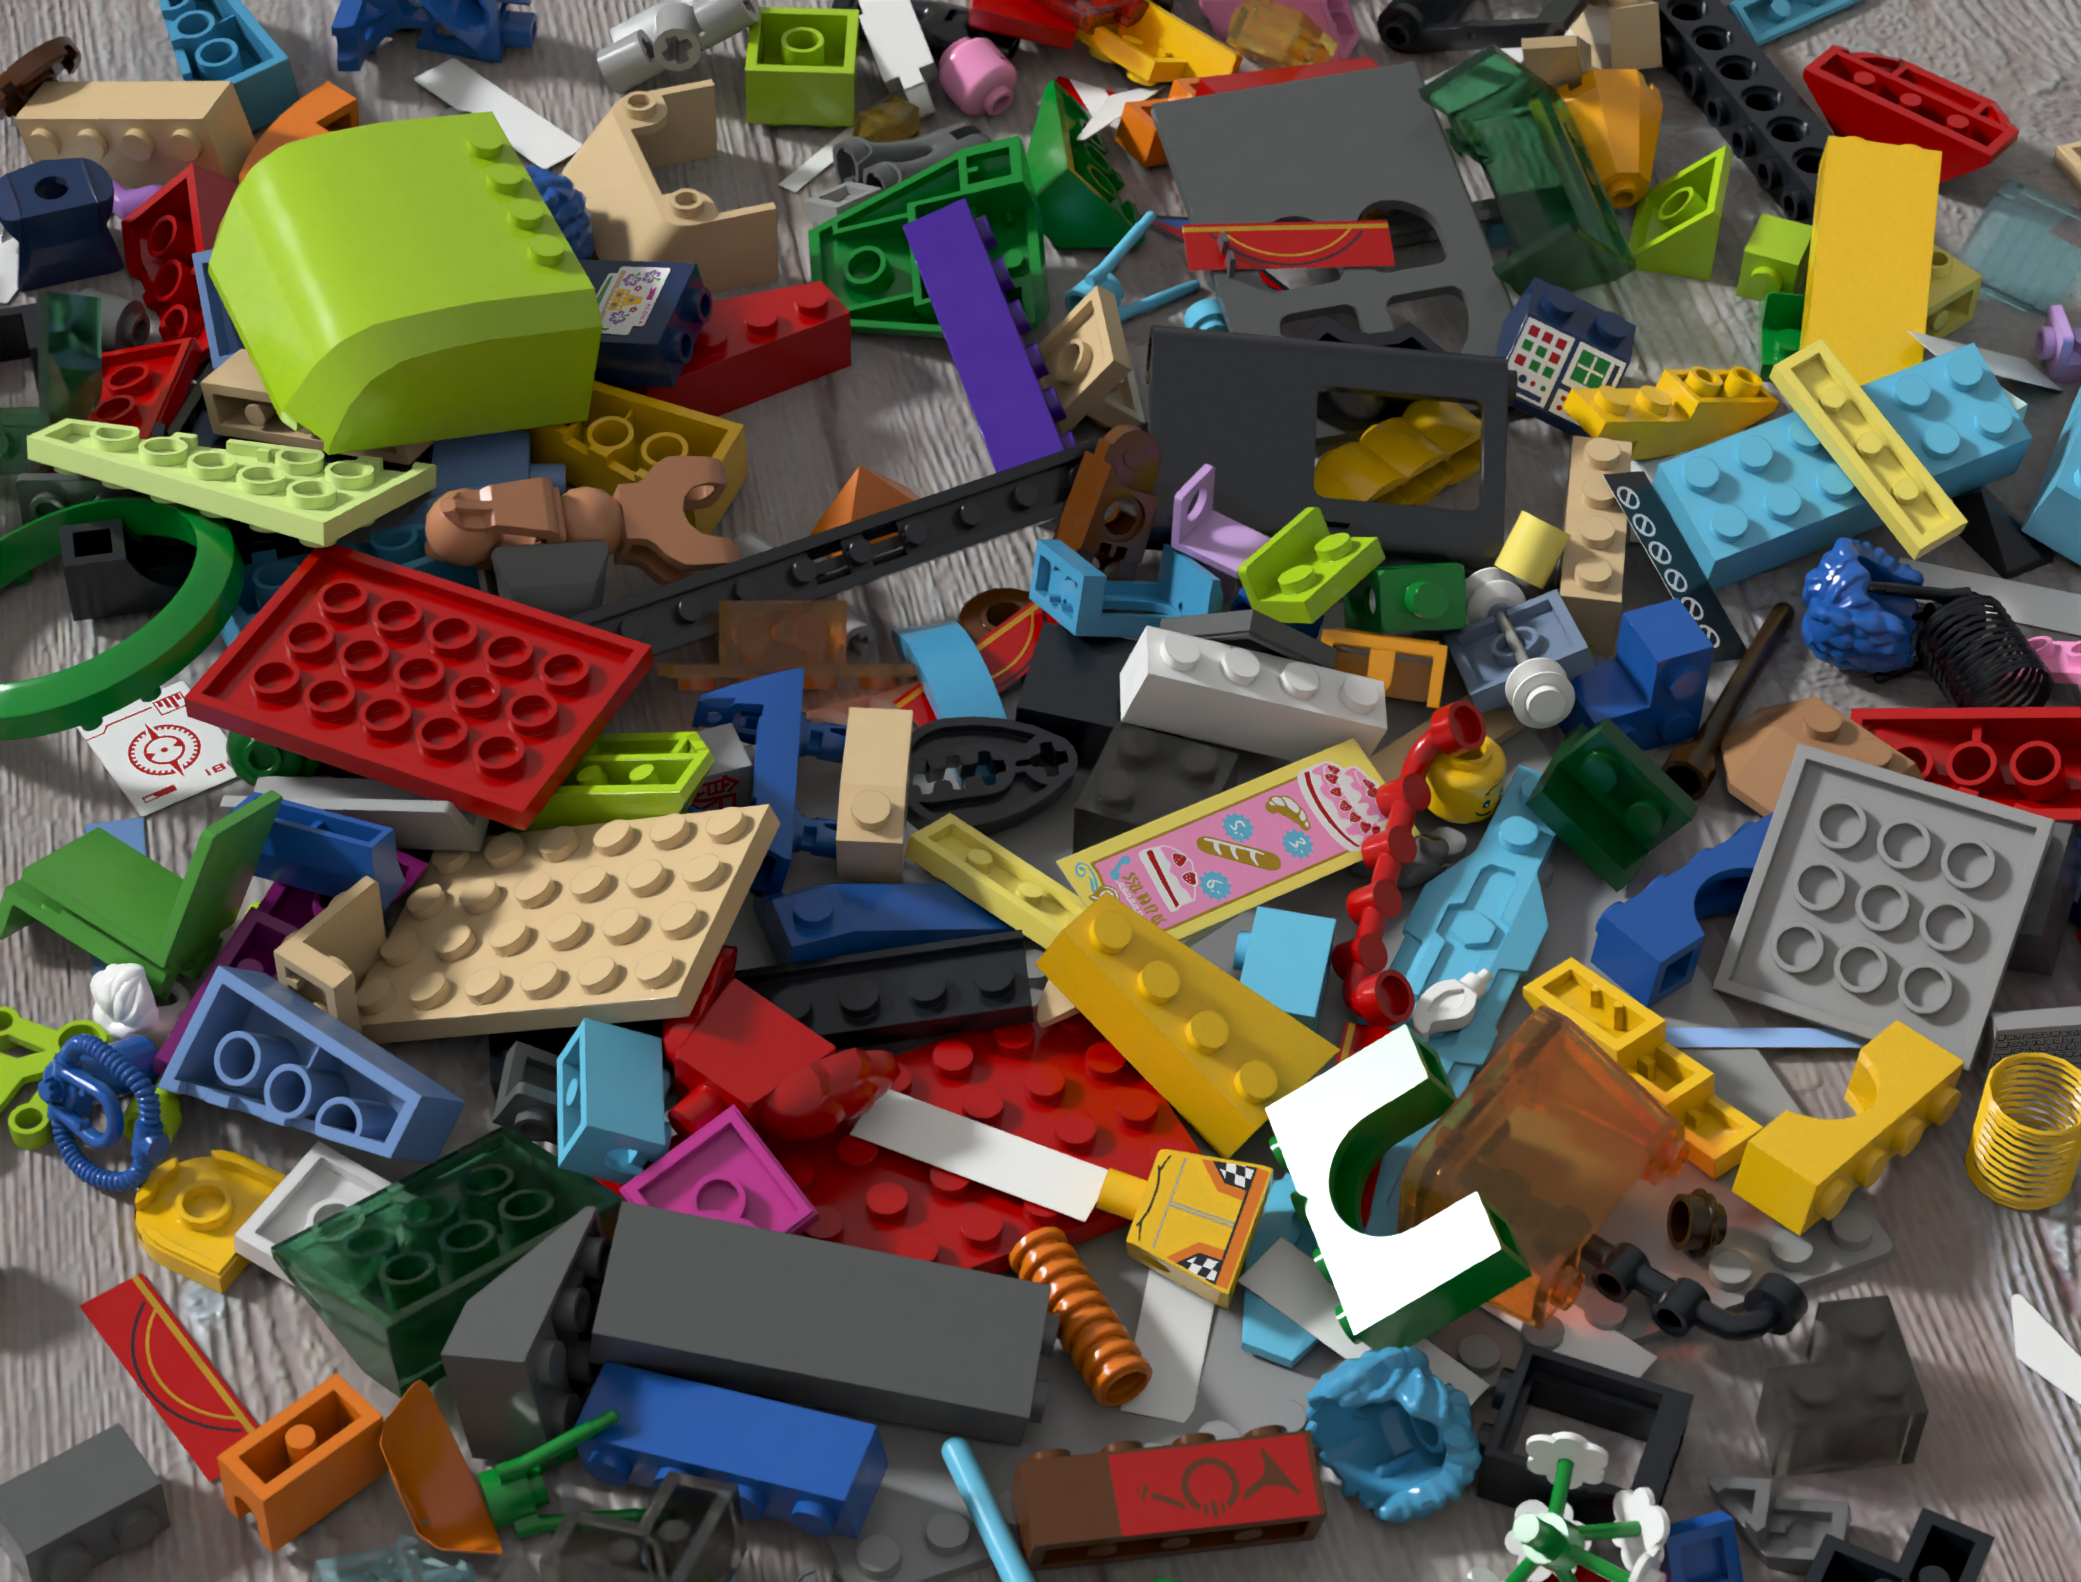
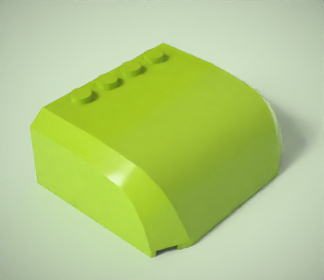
M492 111L379 122L288 142L259 160L238 185L220 223L209 260L208 274L280 420L296 432L305 427L324 441V452L332 455L588 421L602 332V322L595 288Z

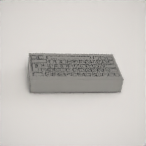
M2081 1006L1991 1013L1979 1054L1984 1073L1989 1074L1990 1069L2003 1058L2021 1052L2046 1053L2065 1059L2077 1068L2081 1067ZM2021 1063V1064H2018V1065H2042V1066L2049 1067V1068H2052V1069H2061V1068H2058V1067H2055V1066H2051V1065H2048V1064H2045V1063ZM2020 1070V1071H2017V1072L2037 1071V1070Z

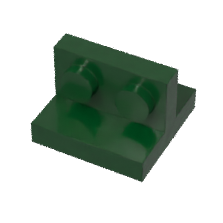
M1606 718L1592 730L1581 723L1565 735L1525 803L1530 810L1616 892L1635 879L1649 851L1692 821L1699 808V805L1609 718Z

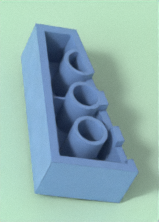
M218 965L157 1086L174 1093L205 1100L204 1102L223 1108L234 1109L261 1117L262 1120L281 1126L293 1127L313 1133L315 1136L389 1159L436 1163L466 1104V1101L268 974Z

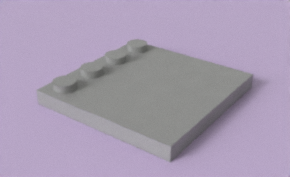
M1798 743L1712 989L1720 995L1822 1028H1829L1868 1042L1898 1020L1963 1060L1965 1063L1961 1073L1971 1075L1990 1014L1997 999L2056 826L2055 820Z

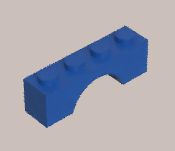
M1774 812L1756 823L1753 821L1746 822L1731 838L1715 848L1706 847L1700 850L1687 865L1669 876L1666 874L1659 875L1650 882L1643 892L1624 903L1618 901L1610 905L1597 921L1595 930L1598 934L1590 962L1647 1008L1692 981L1705 938V933L1698 922L1718 914H1738Z

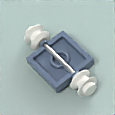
M1489 567L1473 573L1465 581L1466 616L1470 624L1466 628H1459L1442 635L1445 645L1448 646L1449 656L1473 705L1481 714L1492 709H1504L1512 706L1517 719L1531 728H1548L1560 723L1569 715L1574 706L1575 691L1571 681L1579 674L1596 667L1589 647L1558 590L1555 589L1526 601L1524 593L1519 588L1515 577L1501 568Z

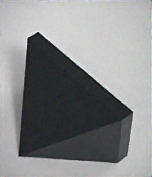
M1984 485L1950 498L1968 521L1962 533L1958 535L2003 579L2009 580L2053 562L2055 553L2048 546L2022 532L2023 522Z

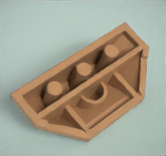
M1817 696L1757 709L1727 731L1718 746L1728 792L1763 817L1775 810L1798 743L1924 780L1914 761Z

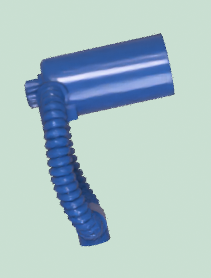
M76 1034L66 1041L59 1053L55 1054L54 1060L45 1067L43 1080L38 1083L39 1096L42 1101L48 1103L47 1118L53 1120L51 1121V1126L54 1128L52 1133L57 1135L54 1141L58 1143L57 1149L60 1151V1156L64 1158V1163L68 1164V1169L72 1170V1173L81 1179L82 1182L105 1191H133L135 1188H140L146 1182L154 1167L153 1162L163 1157L170 1147V1138L163 1133V1123L160 1121L159 1115L161 1110L159 1107L161 1103L157 1101L159 1094L154 1093L156 1091L155 1084L160 1076L153 1072L154 1059L158 1050L152 1041L142 1035L107 1044V1042L93 1035ZM134 1093V1096L138 1097L140 1117L135 1121L131 1148L133 1162L131 1167L126 1171L116 1172L96 1166L82 1153V1149L76 1143L74 1134L96 1149L115 1146L121 1140L124 1130V1116L117 1098ZM101 1103L107 1118V1128L104 1134L95 1129L88 1118L84 1119L82 1117L91 1114L92 1106Z

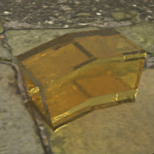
M893 94L876 107L857 113L853 136L875 142L915 138L919 135V107Z

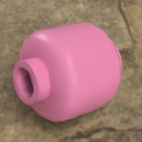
M969 37L961 38L951 44L942 54L939 61L938 84L966 116L975 117L985 113L995 116L1003 112L1011 104L1014 98L1013 90L1017 83V71L991 40L978 37L974 39Z

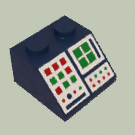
M1534 277L1503 322L1496 357H1505L1508 362V370H1516L1518 374L1516 399L1511 407L1572 436L1592 438L1562 407L1572 388H1599L1602 385L1619 388L1631 361L1636 326L1625 321L1614 312L1605 311L1574 296L1565 288L1553 286Z

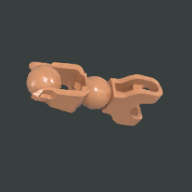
M707 456L665 457L657 462L650 469L647 476L638 483L618 484L613 497L603 489L588 486L570 489L560 497L559 488L553 487L551 479L537 477L492 484L480 490L460 488L446 492L433 503L426 515L425 534L427 541L424 543L426 556L450 565L465 568L473 566L479 570L494 571L490 555L493 548L497 546L601 540L608 545V557L612 554L614 555L615 565L636 566L644 570L653 581L662 586L741 559L738 546L731 538L699 532L689 524L684 513L711 507L719 500L728 484L726 469L723 463L717 458Z

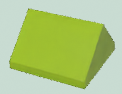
M1727 145L1647 190L1645 197L1638 200L1625 260L1632 269L1710 281L1733 152Z

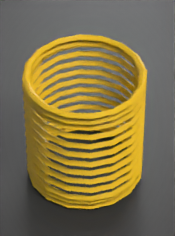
M2021 1052L2005 1057L1990 1069L1965 1156L1967 1174L1981 1193L1998 1204L2017 1210H2040L2057 1204L2070 1192L2081 1158L2080 1069L2065 1059L2037 1052ZM2021 1063H2045V1064H2048V1065H2051V1066H2055V1067L2061 1068L2062 1070H2064L2065 1072H2067L2068 1074H2070L2071 1076H2073L2074 1078H2076L2077 1081L2074 1080V1079H2072L2071 1077H2069L2068 1075H2066V1074L2063 1073L2062 1071L2055 1070V1069H2052V1068H2049V1067H2045V1066H2042V1065H2018V1064H2021ZM2020 1070H2041V1071H2045V1072H2048V1073H2051V1074H2055V1075H2058V1076H2060L2061 1078L2065 1079L2066 1081H2068V1082L2071 1083L2072 1085H2074L2076 1089H2074L2073 1087H2071L2070 1085H2068L2067 1083H2065L2064 1081H2062V1080H2060L2059 1078H2056V1077H2052V1076L2045 1075V1074L2038 1073V1072H2017V1071H2020ZM2019 1077H2038V1078H2041V1079H2045V1080H2048V1081H2052V1082H2055V1083L2059 1084L2060 1086H2062V1087L2065 1088L2066 1090L2070 1091V1092L2074 1095V1097H2073L2072 1095H2070L2069 1093H2067L2066 1091H2064V1090H2062L2061 1088H2059L2058 1086L2052 1085V1084H2049V1083H2046V1082H2042V1081H2039V1080H2013V1079H2016V1078H2019ZM2014 1085H2038V1086H2042V1087H2045V1088H2048V1089L2055 1090L2056 1092H2058L2059 1094H2061L2062 1096H2064L2065 1098H2067L2068 1100H2070L2071 1103H2069L2068 1101L2064 1100L2063 1098H2061L2060 1096H2058L2057 1094H2055V1093H2053V1092H2049V1091H2046V1090H2042V1089H2039V1088H2036V1087H2011V1086H2014ZM2013 1092H2035V1093H2038V1094H2042V1095H2045V1096H2049V1097H2052L2053 1099L2057 1100L2058 1102H2060V1103L2063 1104L2064 1106H2066L2070 1111H2068L2067 1109L2063 1108L2062 1106H2060L2059 1104H2057L2056 1102H2054L2053 1100H2050V1099H2046V1098H2043V1097H2039V1096H2036V1095H2033V1094H2010V1093H2013ZM2012 1099H2032V1100H2035V1101H2039V1102H2042V1103H2046V1104H2049V1105H2051L2052 1107L2056 1108L2057 1110H2059V1111L2062 1112L2063 1114H2065L2066 1117L2062 1116L2061 1114H2059L2058 1112H2056L2055 1110H2053V1109L2050 1108V1107L2043 1106V1105H2040V1104H2037V1103H2033V1102H2030V1101H2009V1100H2012ZM2016 1106H2029V1107H2033V1108H2036V1109H2039V1110H2043V1111H2046V1112L2052 1114L2053 1116H2055L2056 1118H2058L2059 1120H2061L2065 1125H2063L2062 1123L2058 1122L2057 1120H2055L2054 1118H2052L2051 1116H2049V1115H2047V1114H2044V1113H2041V1112H2037V1111H2034V1110H2030V1109H2005V1108H2007V1107H2016ZM2006 1114H2030L2048 1120L2061 1130L2056 1129L2045 1121L2028 1116H2007ZM2016 1121H2027V1122H2031V1123H2034V1124H2037V1125L2044 1126L2045 1128H2047V1129L2050 1130V1131H2046L2045 1129H2042V1128H2039V1127H2036V1126H2033V1125H2030V1124H2027V1123L2016 1122ZM2006 1132H2009V1133L2012 1134L2014 1137H2017V1138H2019V1139H2022V1140H2025V1141H2028V1142H2031V1143H2034V1144L2051 1145V1146H2053V1147H2038V1146H2032V1145H2029V1144L2020 1142V1141H2018V1140H2015L2013 1137H2011L2010 1135H2008ZM1997 1133H1998L1999 1135H2001L2003 1138H2005L2006 1140H2008V1141H2009L2010 1143H2012L2013 1145H2016V1146H2019V1147H2022V1148H2025V1149H2028V1150H2031V1151H2034V1152H2055V1153H2054V1154H2032V1153H2029V1152H2026V1151L2017 1149V1148L2011 1146L2009 1143H2007V1142H2006L2005 1140H2003L2002 1138H2000V1137L1997 1135ZM1995 1141H1997L1998 1143H2000L2002 1146H2004L2005 1148H2007L2009 1151H2011V1152H2013V1153H2016V1154H2019V1155H2022V1156H2025V1157H2028V1158H2031V1159H2046V1160H2053V1161H2050V1162L2029 1161V1160H2026V1159L2017 1157V1156H2015V1155L2010 1154V1153H2009L2008 1151H2006L2005 1149H2003V1148H2002L2001 1146H1999ZM1994 1149H1996L1997 1151H1999L2001 1154H2003V1155H2004L2005 1157H2007L2008 1159L2013 1160V1161H2016V1162H2019V1163H2022V1164H2025V1165H2028V1166L2052 1167V1168H2048V1169L2026 1168V1167L2020 1166V1165H2018V1164L2009 1162L2007 1159H2005V1158L2002 1157L2000 1154H1998L1996 1151H1994ZM1991 1155H1992L1993 1157H1995L1997 1160H1999L2000 1162H2002L2004 1165H2006V1166H2008V1167H2011V1168H2013V1169H2016V1170H2019V1171H2022V1172H2025V1173H2029V1174H2050V1175H2047V1176H2029V1175H2023V1174H2021V1173H2018V1172H2015V1171H2012V1170H2009V1169L2005 1168L2003 1165H2001L1999 1162H1997L1995 1159H1993V1158L1991 1157ZM1988 1162H1990V1163H1991L1992 1165H1994L1996 1168H1998L1999 1170H2001L2003 1173L2008 1174V1175H2011V1176H2014V1177H2016V1178H2019V1179H2022V1180H2025V1181H2046V1182H2045V1183H2024V1182H2021V1181H2018V1180H2015V1179L2006 1177L2005 1175H2003L2002 1173H2000L1998 1170H1996L1994 1167H1992ZM1987 1170H1989L1991 1173H1993L1994 1175H1996V1176H1997L1998 1178H2000L2002 1181H2005V1182H2008V1183H2011V1184H2014V1185H2017V1186H2020V1187H2023V1188H2040V1189H2044V1190H2040V1191H2039V1190H2021V1189L2012 1187V1186H2010V1185L2004 1184V1183H2002L2001 1181H1999L1997 1178H1995L1993 1175H1991ZM1986 1178H1988L1990 1181H1992L1993 1183H1995V1184H1996L1997 1186H1999L2000 1188L2006 1189V1190H2008V1191H2011V1192H2014V1193H2017V1194H2020V1195H2034V1196H2042V1197H2039V1198H2034V1197H2019V1196H2016V1195H2013V1194H2010V1193L2001 1191V1190H2000L1999 1188H1997L1995 1185H1993V1184L1990 1183L1988 1180H1986Z

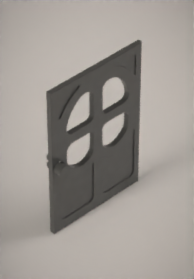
M1415 61L1152 104L1150 113L1190 224L1359 221L1371 211L1389 208L1410 212L1425 219L1437 232L1444 249L1446 259L1438 264L1385 273L1376 271L1372 267H1337L1341 278L1335 282L1276 291L1263 283L1258 269L1235 270L1236 258L1233 250L1227 251L1229 238L1226 232H1221L1217 239V244L1221 254H1226L1224 263L1227 270H1207L1206 283L1216 294L1229 332L1282 337L1280 326L1284 323L1337 313H1347L1355 317L1361 332L1378 333L1392 331L1394 326L1387 310L1389 305L1449 294L1462 300L1468 312V336L1460 353L1496 356L1503 322L1514 307ZM1457 403L1475 417L1481 416L1480 410L1475 405ZM1511 406L1507 407V412L1518 410ZM1317 413L1316 446L1360 439L1369 427L1384 421H1348Z

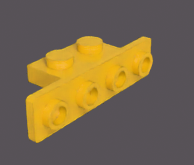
M1075 0L1077 20L1075 38L1090 47L1088 53L1094 58L1110 64L1118 63L1128 69L1126 76L1136 83L1155 87L1157 82H1173L1174 79L1235 74L1239 70L1242 62L1241 54L1149 0Z

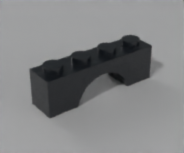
M122 518L59 526L63 569L73 621L163 610L185 583L196 558L197 547H169L152 543L133 532ZM236 521L230 528L243 557L244 565L252 563L251 553L276 549L277 557L284 558L311 553L314 549L313 547L302 545L298 538L277 532H256L249 528V524Z

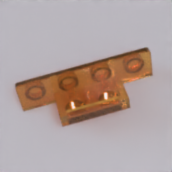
M719 600V663H658V676L678 678V690H716V678H739L740 683L784 670L802 668L805 669L803 689H837V677H859V688L890 689L897 688V676H916V664L904 662H846V600Z

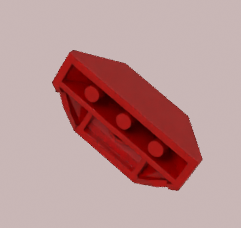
M1832 45L1804 68L1802 78L1837 137L1856 136L1866 141L1893 145L1913 144L1923 149L1942 151L1939 184L1990 165L2018 139L2019 130L2010 123L2008 116L1995 101L1903 59L1870 52L1849 53L1850 51L1846 47Z

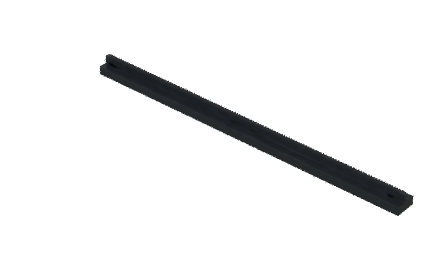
M1147 422L1136 426L1147 432ZM1099 438L568 617L567 619L652 645L653 657L1061 518L1084 453L1087 450L1094 454ZM894 532L898 533L897 536L873 544L869 542ZM842 551L841 555L820 561L818 563H815L813 561L815 559Z

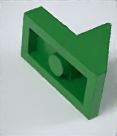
M1768 292L1760 300L1758 308L1759 377L1762 381L1772 382L1769 375L1773 366L1799 351L1805 295Z

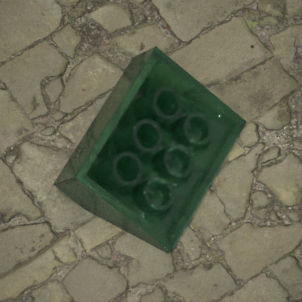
M501 1126L438 1159L436 1163H431L270 1248L273 1260L360 1369L401 1399L411 1385L418 1380H422L431 1388L436 1381L447 1376L441 1353L469 1299L586 1206L597 1207L604 1235L610 1238L613 1243L621 1203L625 1199L587 1175L558 1168L557 1156L536 1143L520 1137L514 1130Z

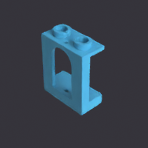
M1037 539L1029 599L1074 636L1140 638L1147 625L1160 628L1161 618L1220 613L1223 607V593L1220 587L1221 580L1185 553L1172 548L1171 544H1163L1158 581L1107 580V576L1061 540ZM1102 609L1142 610L1165 615L1102 613Z

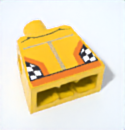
M1161 1149L1157 1154L1148 1181L1110 1168L1102 1184L1096 1208L1133 1221L1126 1240L1127 1254L1130 1257L1215 1305L1229 1309L1238 1283L1237 1280L1240 1278L1273 1185V1168L1259 1164Z

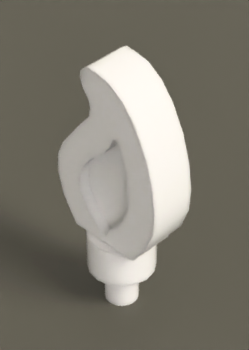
M1484 968L1478 974L1467 973L1459 981L1454 978L1432 985L1423 993L1415 1006L1412 1030L1428 1043L1429 1036L1433 1033L1458 1030L1467 1026L1474 1017L1477 1000L1487 991L1485 984L1492 979L1491 972Z

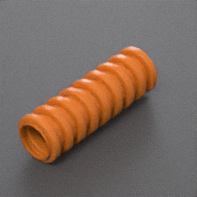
M1043 1227L1034 1230L1024 1236L1011 1251L1009 1264L1013 1272L1019 1275V1279L1051 1285L1047 1312L1060 1314L1056 1338L1060 1340L1065 1353L1071 1356V1361L1075 1369L1081 1372V1377L1086 1386L1092 1389V1394L1097 1403L1104 1407H1112L1129 1402L1137 1397L1151 1380L1153 1370L1146 1358L1142 1357L1136 1342L1131 1341L1128 1330L1124 1325L1120 1324L1121 1321L1115 1310L1110 1308L1106 1296L1099 1292L1100 1289L1094 1278L1089 1276L1085 1264L1078 1260L1079 1257L1073 1246L1068 1244V1239L1064 1232L1057 1227Z

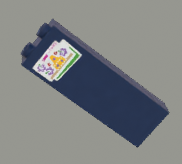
M579 260L595 288L602 322L594 381L607 385L674 388L684 365L688 364L692 358L694 344L704 323L710 320L713 309L711 292L708 288H705L697 264Z

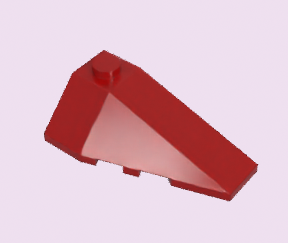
M2081 707L1851 708L1850 719L1914 761L1925 781L2054 819L2055 822L2081 826Z

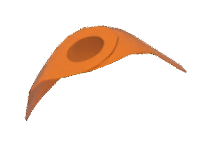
M418 1380L411 1385L385 1419L379 1444L413 1526L425 1543L440 1551L503 1556L498 1535L474 1477L428 1385L422 1380ZM427 1519L429 1523L423 1524L421 1520Z

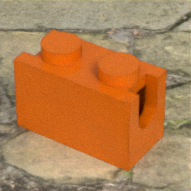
M335 1373L217 1456L227 1510L238 1520L251 1512L258 1523L261 1543L274 1554L389 1470L379 1445L384 1423L383 1416L338 1373Z

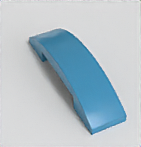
M948 619L892 630V642L909 677L917 675L937 720L972 716L1007 719L987 666L973 640L959 623ZM978 765L975 776L983 778L985 785H993L995 783L997 774H990L987 770V765ZM951 768L960 789H963L965 778L959 777L956 768Z

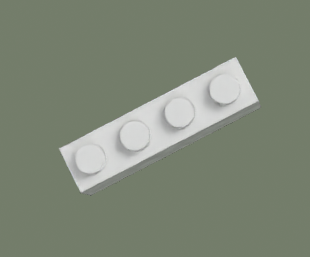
M1148 625L1145 627L1120 672L1121 722L1294 762L1352 738L1356 740L1369 758L1388 729L1384 681Z

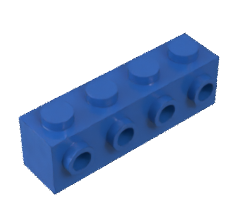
M605 1361L574 1426L575 1428L612 1409L620 1413L618 1423L576 1446L586 1473H589L593 1478L604 1484L622 1487L630 1483L657 1490L662 1496L678 1503L688 1504L698 1500L723 1506L732 1514L747 1520H760L762 1517L791 1523L802 1532L815 1537H829L831 1534H836L857 1540L889 1465L877 1425Z

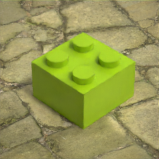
M759 7V22L750 26L745 66L746 117L748 124H766L768 126L818 125L824 128H834L837 126L855 127L859 75V10Z

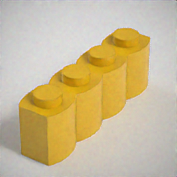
M1430 400L1413 402L1406 408L1402 417L1391 418L1369 427L1361 436L1359 442H1349L1327 451L1315 466L1314 489L1318 495L1325 498L1422 506L1439 494L1446 485L1460 483L1480 470L1481 420L1457 403Z

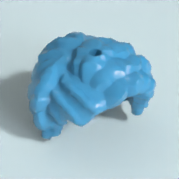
M1408 1346L1402 1348L1386 1347L1381 1350L1373 1349L1364 1352L1360 1358L1347 1359L1334 1371L1323 1374L1321 1380L1317 1381L1314 1388L1306 1395L1309 1407L1305 1412L1311 1421H1309L1305 1430H1311L1313 1445L1323 1450L1320 1453V1460L1323 1466L1330 1468L1335 1476L1342 1481L1341 1491L1343 1495L1359 1496L1362 1508L1374 1509L1376 1518L1395 1524L1406 1522L1411 1518L1425 1519L1434 1513L1435 1510L1442 1509L1447 1501H1458L1462 1497L1463 1486H1468L1472 1483L1475 1470L1479 1468L1482 1461V1456L1479 1452V1442L1473 1433L1468 1396L1462 1390H1457L1451 1383L1443 1384L1441 1379L1431 1372L1427 1355L1414 1347Z

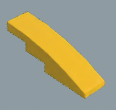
M1572 957L1523 987V998L1566 1049L1616 1100L1660 1139L1714 1180L1741 1163L1748 1140L1764 1127L1714 1094L1715 1073L1666 1041L1665 1019Z

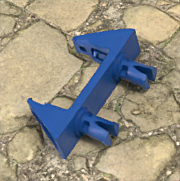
M802 668L768 674L699 695L692 720V727L698 728V726L712 728L732 723L741 742L755 745L751 806L770 804L781 823L751 885V888L764 896L782 891L793 852L804 851L810 852V855L836 859L837 820L822 817L813 819L800 814V808L795 806L799 757H805V755L815 756L817 760L842 764L847 726L827 722L822 724L812 723L810 719H806V712H802L805 670ZM709 712H717V713H719V714H708V713H709ZM689 806L687 813L710 810L695 809L696 806Z

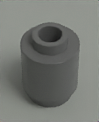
M85 288L82 291L73 290L68 293L59 311V327L63 334L70 336L71 340L76 344L105 352L143 346L150 331V320L140 301L92 288Z

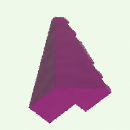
M396 849L397 860L405 883L392 902L422 879L428 867V863ZM273 882L258 908L250 907L156 1054L153 1072L159 1075L164 1074L218 965L263 972L278 981L274 950L281 945L290 933L300 930L328 907L333 897Z

